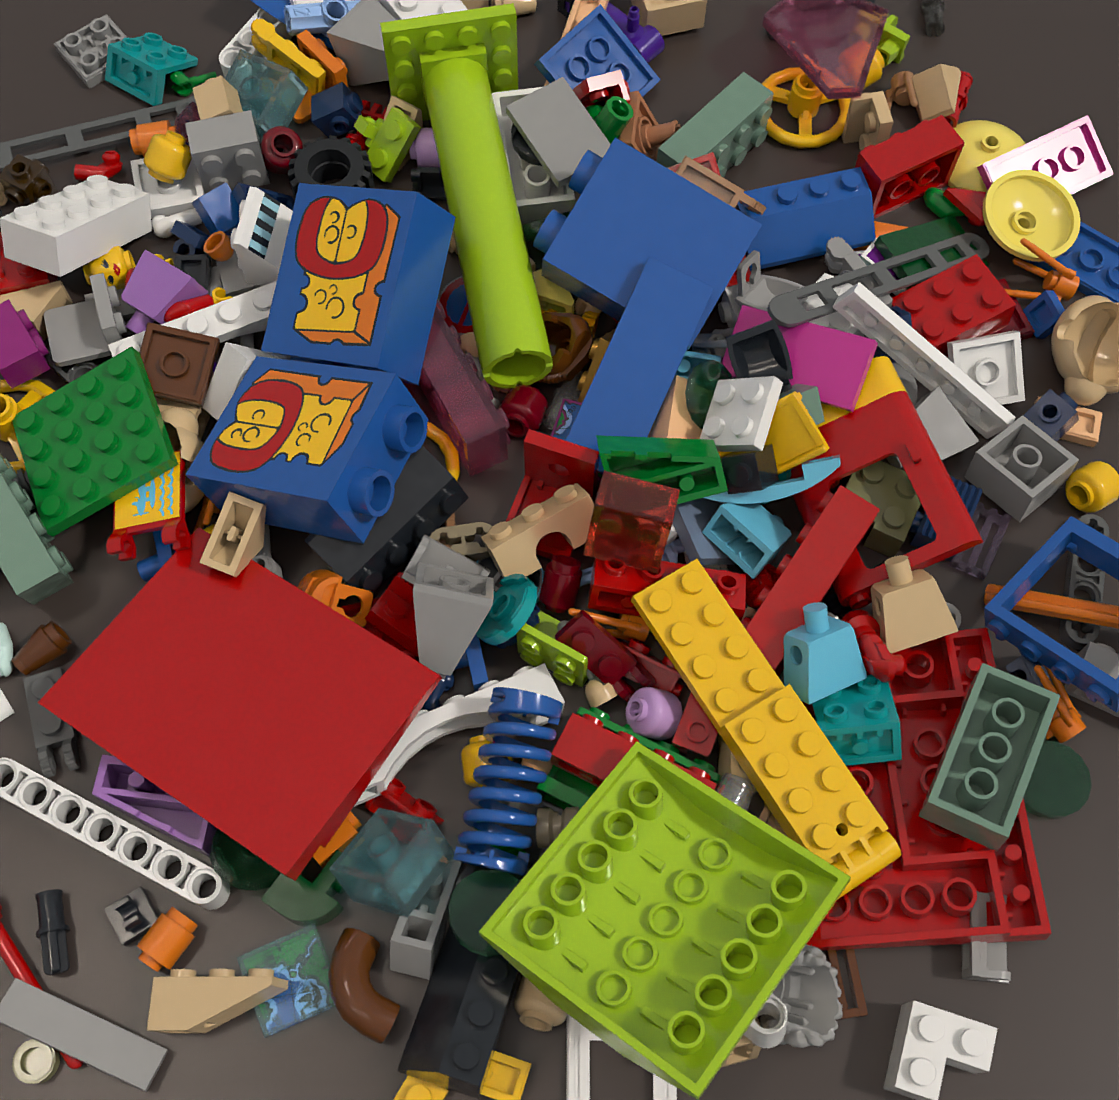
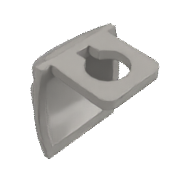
M753 250L737 267L738 296L735 298V302L741 307L745 305L768 312V304L773 297L805 286L786 279L761 275L760 252ZM752 264V272L749 277V283H747L746 273L749 266ZM808 297L799 299L800 303L803 305Z

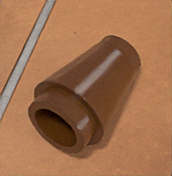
M50 621L46 625L41 624L11 660L21 673L28 676L32 671L67 653L66 648L72 644V641L58 624Z

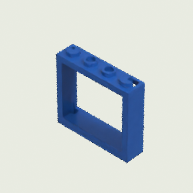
M1070 516L984 607L985 627L995 633L996 639L1000 641L1006 640L1017 647L1026 659L1032 662L1038 661L1049 668L1053 675L1065 684L1072 683L1083 690L1093 703L1098 700L1117 713L1119 711V676L1114 679L1010 612L1067 550L1119 580V543Z

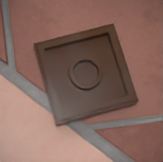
M148 322L139 353L155 398L203 408L220 345L219 338Z

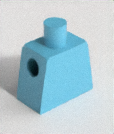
M760 503L722 504L702 531L706 537L752 579L756 578L764 567L772 562L792 535L791 531L784 526L782 519L777 515H772Z
M816 602L805 605L803 607L805 624L788 631L784 636V686L790 684L801 701L811 704L866 679L867 673L854 629L850 623L828 616L825 603Z

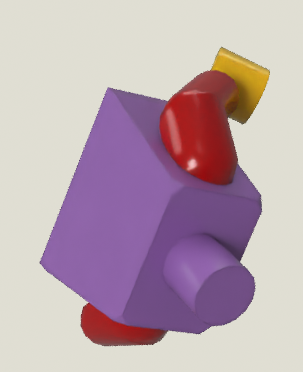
M144 250L136 267L126 272L125 288L121 294V299L135 310V313L126 324V328L134 334L145 331L148 322L161 325L232 298V296L226 297V291L221 287L213 289L211 297L208 291L194 278L176 268L172 258L164 261L162 255L152 254L147 250Z

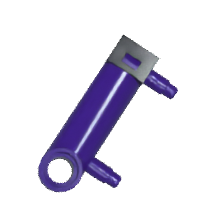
M557 0V11L568 18L574 0ZM608 2L606 12L647 63L664 51L665 43L660 32L651 25H645L644 27L639 25L640 15L637 6L630 7L629 13L626 15Z

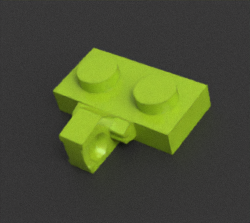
M395 107L391 108L385 121L380 118L375 121L369 116L367 118L359 115L354 124V127L363 136L367 137L365 144L369 147L367 154L372 172L383 182L391 183L422 127L401 109Z

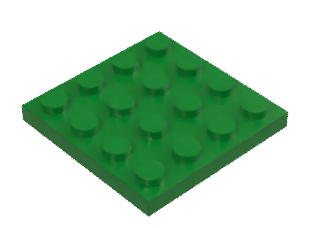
M132 346L17 413L12 420L39 518L44 524L47 534L52 537L178 465L141 355Z

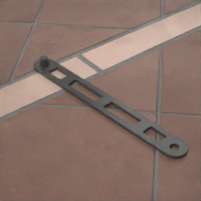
M191 96L182 100L0 143V172L14 159L11 150L66 137L68 146L24 156L30 160L37 159L41 162L130 141L129 131L85 142L82 133L135 120L137 125L151 123V116L177 111L179 119L169 121L171 126H177L178 129L186 127L185 123L191 122L186 119L187 117L195 121L199 118L194 111L195 108L197 109L195 97Z
M964 233L775 296L768 304V314L778 326L795 327L838 312L832 307L839 297L833 289L835 287L872 275L879 286L869 291L878 298L921 283L975 254L983 261L989 255L990 249L986 241L974 233ZM970 244L974 245L977 250L971 248ZM955 247L963 258L947 263L939 252ZM923 257L932 267L899 280H895L888 271V269ZM817 294L825 305L806 311L799 299Z

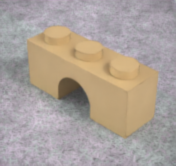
M576 483L561 487L554 493L553 497L542 503L529 505L519 516L512 520L495 524L487 534L481 536V539L496 568L504 578L515 573L528 576L542 568L536 556V547L539 540L548 533L561 532L564 539L576 549L606 532V529L590 494Z

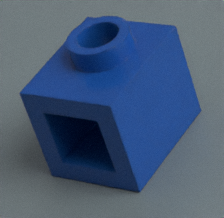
M227 182L192 202L193 207L211 235L217 231H223L227 236L231 235L233 228H237L240 221L239 205L231 193L232 190Z

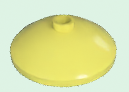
M973 120L957 124L953 129L965 144L950 177L948 186L950 188L987 192L977 167L1026 143L1014 131L996 122Z
M1025 169L1010 171L997 178L985 194L983 200L985 225L993 239L1003 249L1016 257L1029 261H1043L1020 243L1022 238H1026L1055 259L1064 254L1078 237L1080 214L1076 202L1069 191L1049 175Z

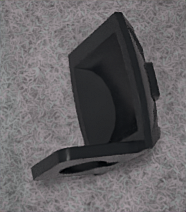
M774 319L726 337L729 357L738 379L775 376L783 382L780 393L792 389L789 381L793 379L789 352L783 335Z

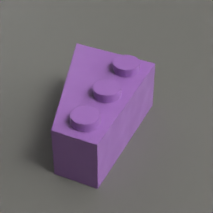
M102 755L92 791L95 797L107 806L213 859L219 834L218 828L115 756Z

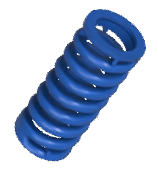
M495 687L493 688L490 700L493 703L488 708V714L495 722L487 724L483 730L484 737L491 743L481 746L478 751V757L488 765L476 767L473 772V778L485 787H475L468 793L469 801L482 809H470L463 814L464 823L478 831H465L459 834L458 843L462 847L456 846L453 860L525 876L530 854L519 852L518 856L490 845L522 849L530 848L533 842L530 836L495 823L533 827L537 824V816L498 801L539 805L542 802V795L501 779L544 783L547 779V774L544 771L518 764L503 757L548 762L551 760L552 754L549 750L517 741L506 735L526 736L552 741L556 738L557 733L552 728L532 724L510 714H522V717L525 718L526 714L539 715L549 718V724L559 725L563 703L554 698L530 691Z

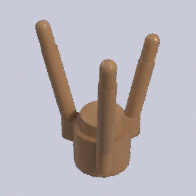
M909 71L895 74L890 81L891 89L885 91L889 110L891 111L893 101L901 106L911 104L912 107H916L919 119L922 122L912 80L914 74Z

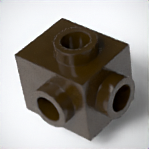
M17 154L0 174V182L5 189L4 194L15 205L28 206L39 201L43 196L57 193L49 176V169L37 159L30 160Z

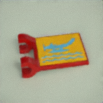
M181 450L174 451L178 462L177 466L114 502L113 532L106 544L109 555L119 554L118 560L120 561L135 559L136 545L132 536L162 530V543L165 545L173 543V550L190 549L191 538L185 521L186 460L181 458Z

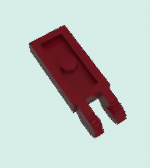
M584 610L576 614L555 634L557 641L585 655L588 658L587 669L603 683H610L616 693L627 702L636 692L632 686L628 685L621 678L628 671L642 686L653 687L656 684L653 676L636 660V656Z

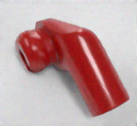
M106 151L102 155L103 163L97 166L76 164L74 168L75 179L77 181H86L87 177L92 175H102L110 179L122 169L123 163L120 161L119 153L116 151Z

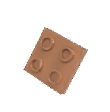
M630 92L629 104L634 112L633 117L618 139L657 162L658 148L677 132L681 126L677 120L658 124L640 92Z

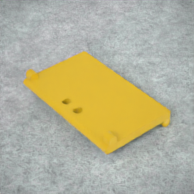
M794 391L778 400L764 444H772L778 475L827 452L830 448L801 401L802 395L800 392ZM718 452V453H719V456H720V459H721L722 457H724V456H726V455H728V454H730V453H732V452Z

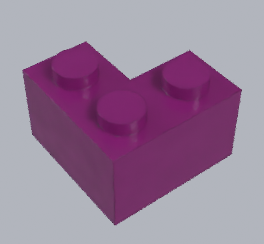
M8 299L0 303V373L11 389L50 370V367L45 358L49 351L24 309L17 312Z

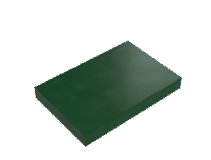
M953 216L880 235L874 245L886 260L966 232ZM970 244L971 248L977 250L974 245ZM955 247L939 252L947 263L963 258ZM923 257L894 267L892 270L899 279L932 267ZM986 259L983 260L984 264L988 267L990 264ZM915 285L906 287V289L908 290V289L912 288V287L915 286Z

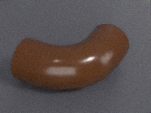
M345 928L334 948L328 970L330 996L341 1018L361 1035L381 1044L395 1022L400 1004L377 992L370 981V969L381 946L379 942L361 930Z

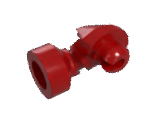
M854 610L842 618V621L850 623L854 629L859 649L863 653L862 659L866 672L884 683H891L895 675L900 676L905 672V658L901 654L893 655L888 651L880 638L879 623L870 613L864 610Z

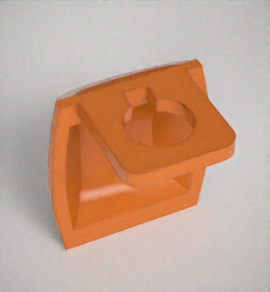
M325 569L314 570L301 579L297 588L359 626H366L367 620L364 618L370 611L373 600V593L371 591L341 584L343 577ZM351 595L357 596L361 602L359 613L353 617L347 616L343 608L337 607L339 598L345 600Z

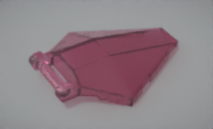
M781 0L764 14L762 26L827 99L861 98L887 22L889 10L865 0Z

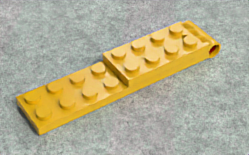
M698 559L686 564L632 597L631 602L787 837L851 877L850 882L839 898L901 856L899 845L892 835L886 831L889 828L794 689L790 684L784 686ZM836 827L840 829L841 835L837 833Z

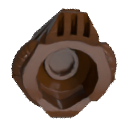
M544 312L542 316L552 355L553 367L551 372L539 380V382L558 384L559 382L567 381V379L570 382L590 361L589 352L594 343L590 326L585 319L573 313Z

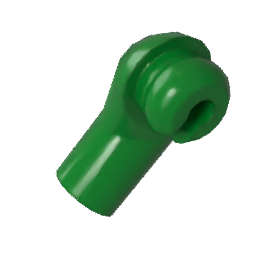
M931 187L925 191L923 200L937 217L966 216L943 195V190Z

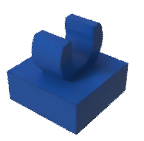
M1045 290L1026 306L1023 311L1035 331V337L1045 339L1052 333L1053 327L1065 309L1054 291Z

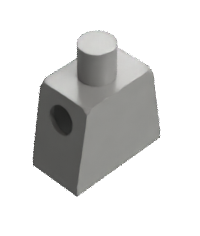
M940 387L923 396L914 405L941 460L951 457L979 442ZM896 456L887 457L888 462L892 466L899 469L903 467Z

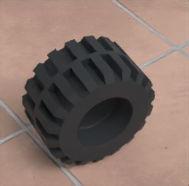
M323 136L318 137L316 142L311 143L308 141L303 144L304 149H297L294 153L295 159H290L288 177L294 199H296L299 183L375 189L368 154L366 151H362L358 143L351 144L348 138L343 137L339 140L337 136H329V139H323ZM342 179L337 183L322 184L327 180Z

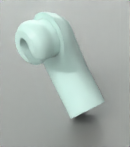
M0 622V677H8L14 669L11 660L13 658V643L7 626Z

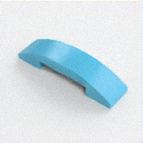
M840 455L806 461L802 463L803 477L777 481L764 490L729 495L728 492H723L704 498L734 504L762 503L782 499L802 492L832 474L841 465Z

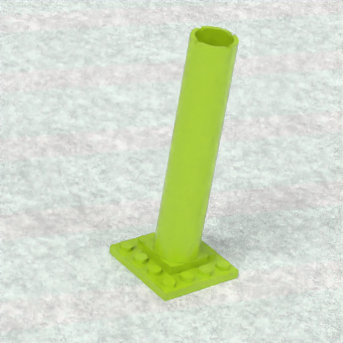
M511 3L382 22L380 27L391 96H396L421 109L423 121H431L449 213L456 217L453 233L483 377L486 383L505 389L515 388L516 385L533 384L551 372L553 360L492 96L493 92L518 90L517 16L515 5Z

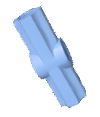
M323 0V3L285 5L284 16L287 33L293 36L307 29L311 34L322 33L328 37L326 32L361 0Z

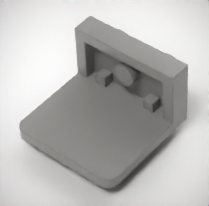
M104 273L89 276L94 295L93 300L57 307L44 312L51 355L56 366L63 367L110 356L112 353L108 345L122 340L121 333L127 332L122 313H116L115 307L121 306L115 285L108 286Z

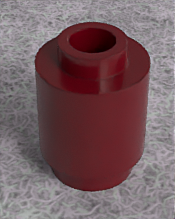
M554 555L551 562L546 565L539 600L545 604L544 607L547 610L564 613L566 609L575 607L583 572L580 570L581 562L566 555Z

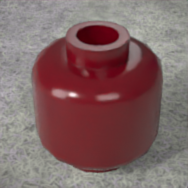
M276 126L267 130L263 135L260 148L266 169L275 174H287L288 170H290V159H295L294 153L297 149L303 150L300 137L292 129Z
M517 385L508 391L497 411L498 420L504 431L509 435L526 437L529 429L538 431L549 410L548 402L538 389L527 385Z

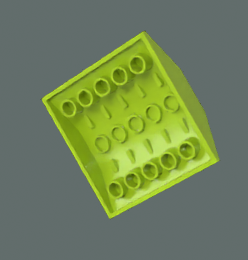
M636 741L480 929L479 934L551 1002L619 1054L699 1100L844 891L851 877Z

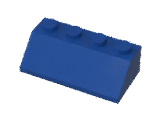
M861 167L744 191L746 195L766 207L763 215L753 213L740 202L735 207V209L762 224L745 254L747 257L753 250L759 251L761 269L826 255V252H828L826 251V244L834 236L843 238L845 243H848L852 249L870 245L876 239L872 192Z

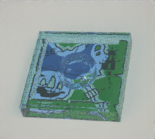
M315 924L308 925L237 957L243 976H248V971L251 968L273 969L274 977L288 980V989L254 1007L265 1038L335 1007L330 996L328 978L330 961Z

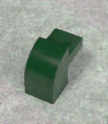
M337 850L313 883L301 875L294 881L280 873L261 900L296 925L315 927L326 924L336 918L344 909L333 897L336 892L342 894L348 888L355 876L352 872L355 864L349 857Z

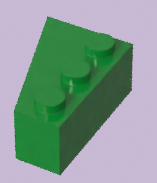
M596 435L601 462L618 520L728 491L721 459L714 440Z

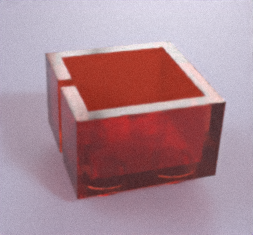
M604 471L595 500L583 555L658 574L672 527L680 490Z

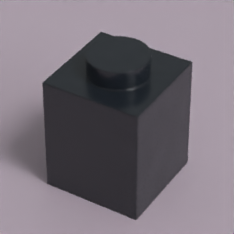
M772 444L764 445L763 451L732 452L721 458L728 495L764 490L779 480Z

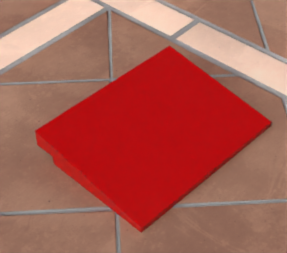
M198 527L190 536V549L176 551L37 703L279 872L296 881L319 846L321 845L325 848L442 677L252 559L237 577L199 563L211 534Z
M988 628L958 630V632L892 653L893 655L901 654L906 660L905 672L900 676L895 675L893 681L889 683L900 720L902 760L848 765L846 767L889 829L886 831L896 840L901 850V856L839 898L807 942V945L815 946L820 950L969 944L974 941L993 943L1047 940L1051 935V928L1024 799H1022L1009 838L997 851L918 816L972 680L982 663L996 668ZM784 658L775 671L778 677L784 669ZM802 701V703L805 705V707L815 720L812 703L807 704ZM836 827L837 833L841 835L840 829ZM977 891L989 893L990 902H986L987 926L970 927V912L977 901ZM1004 895L1007 896V904H1005Z

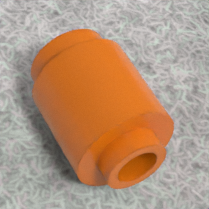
M169 120L138 124L135 129H130L129 137L134 154L145 157L153 135H166L167 130L179 134L177 126H171Z
M172 906L166 915L161 913L138 943L137 947L143 951L138 959L156 972H159L162 966L171 970L195 938L192 933L198 925Z

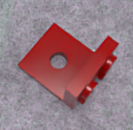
M529 429L524 439L525 475L506 522L519 516L529 505L542 503L553 497L558 489L567 485L578 483L590 494L593 501L597 491L599 451ZM551 532L544 535L536 547V555L551 560L554 555L571 557L574 548L564 539L561 532Z

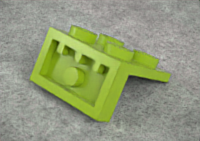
M540 611L538 613L540 622L535 627L525 623L517 632L518 652L521 653L520 657L534 667L545 663L546 667L553 671V676L560 682L569 686L575 683L583 688L588 679L586 675L588 658L557 641L555 634L558 632L557 626L560 621Z

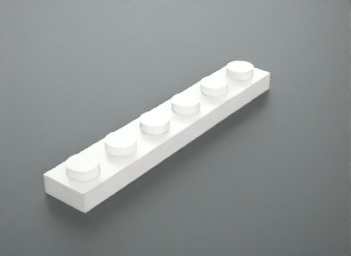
M860 282L836 299L832 306L836 311L868 338L876 340L878 347L930 391L940 387L961 417L986 439L999 434L1014 422L1016 417Z

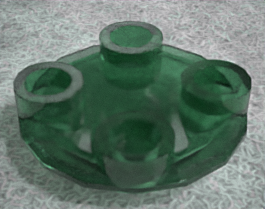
M715 360L699 363L693 368L687 380L685 391L687 409L691 419L700 429H703L718 380L738 379L737 377H732L728 369L722 363Z

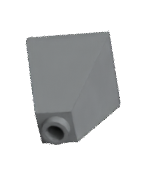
M361 0L326 32L336 57H339L347 67V83L351 86L388 80L380 23L395 21L396 19L377 0Z
M419 562L413 587L419 662L439 674L442 679H445L446 675L451 676L492 608L494 578Z

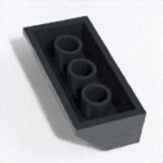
M423 445L418 451L411 453L394 485L395 492L391 507L384 515L377 517L364 544L312 533L304 540L333 572L343 577L342 581L346 585L373 593L416 551L424 535L430 537L431 533L438 529L469 498L456 479Z
M496 908L460 909L454 911L397 1069L400 1073L477 1099L480 1098L520 974L511 963L479 934L480 929L497 910Z

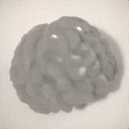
M805 945L772 993L784 1003L787 1010L786 1032L782 1042L779 1043L781 1045L789 1044L798 1048H805L807 1046L822 1047L827 1041L834 1040V1031L838 1029L836 1020L842 1018V1004L838 1000L842 992L838 987L836 978L838 970L831 966V963L826 960L824 953L815 946ZM763 1014L760 1018L762 1028L771 1029L778 1025L777 1020L773 1016Z

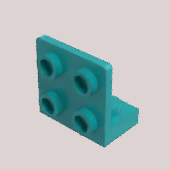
M144 33L143 36L123 38L122 41L108 44L105 80L150 105L157 106L163 102L166 74L197 66L198 58L187 53V50L181 46L169 44L158 34Z
M867 675L866 679L812 703L816 723L846 766L902 760L900 720L889 683L881 682L872 675Z

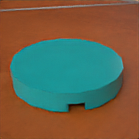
M515 573L500 580L499 583L503 586L496 592L494 591L492 608L476 633L477 637L485 643L495 646L506 642L524 626L533 612L537 600V587L523 574Z

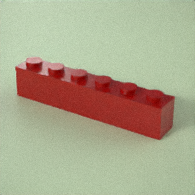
M842 485L839 486L835 494L830 491L825 494L816 509L822 514L814 526L808 522L796 539L800 547L793 557L786 554L778 565L775 573L780 577L773 588L766 585L757 597L754 605L759 607L752 620L744 617L741 621L774 671H776L784 658L785 634L805 624L803 607L810 603L822 601L880 511L878 507Z

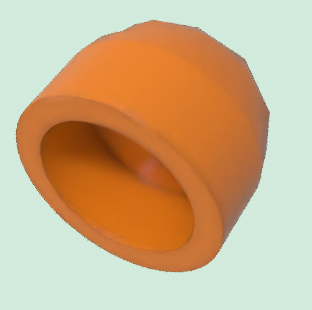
M223 231L213 233L204 244V251L216 261H227L234 253V249L231 247V239Z

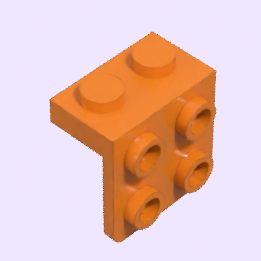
M307 29L296 35L300 52L308 58L318 61L326 71L325 90L341 82L348 87L346 78L348 70L344 62L339 57L335 58L328 51L325 43L320 38L316 39ZM280 71L264 82L265 91L296 123L302 124L311 119V96L313 94L283 71Z

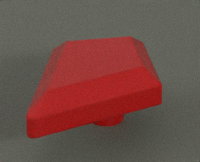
M947 188L944 191L943 195L968 217L970 224L978 227L985 225L983 200L986 192L959 188Z

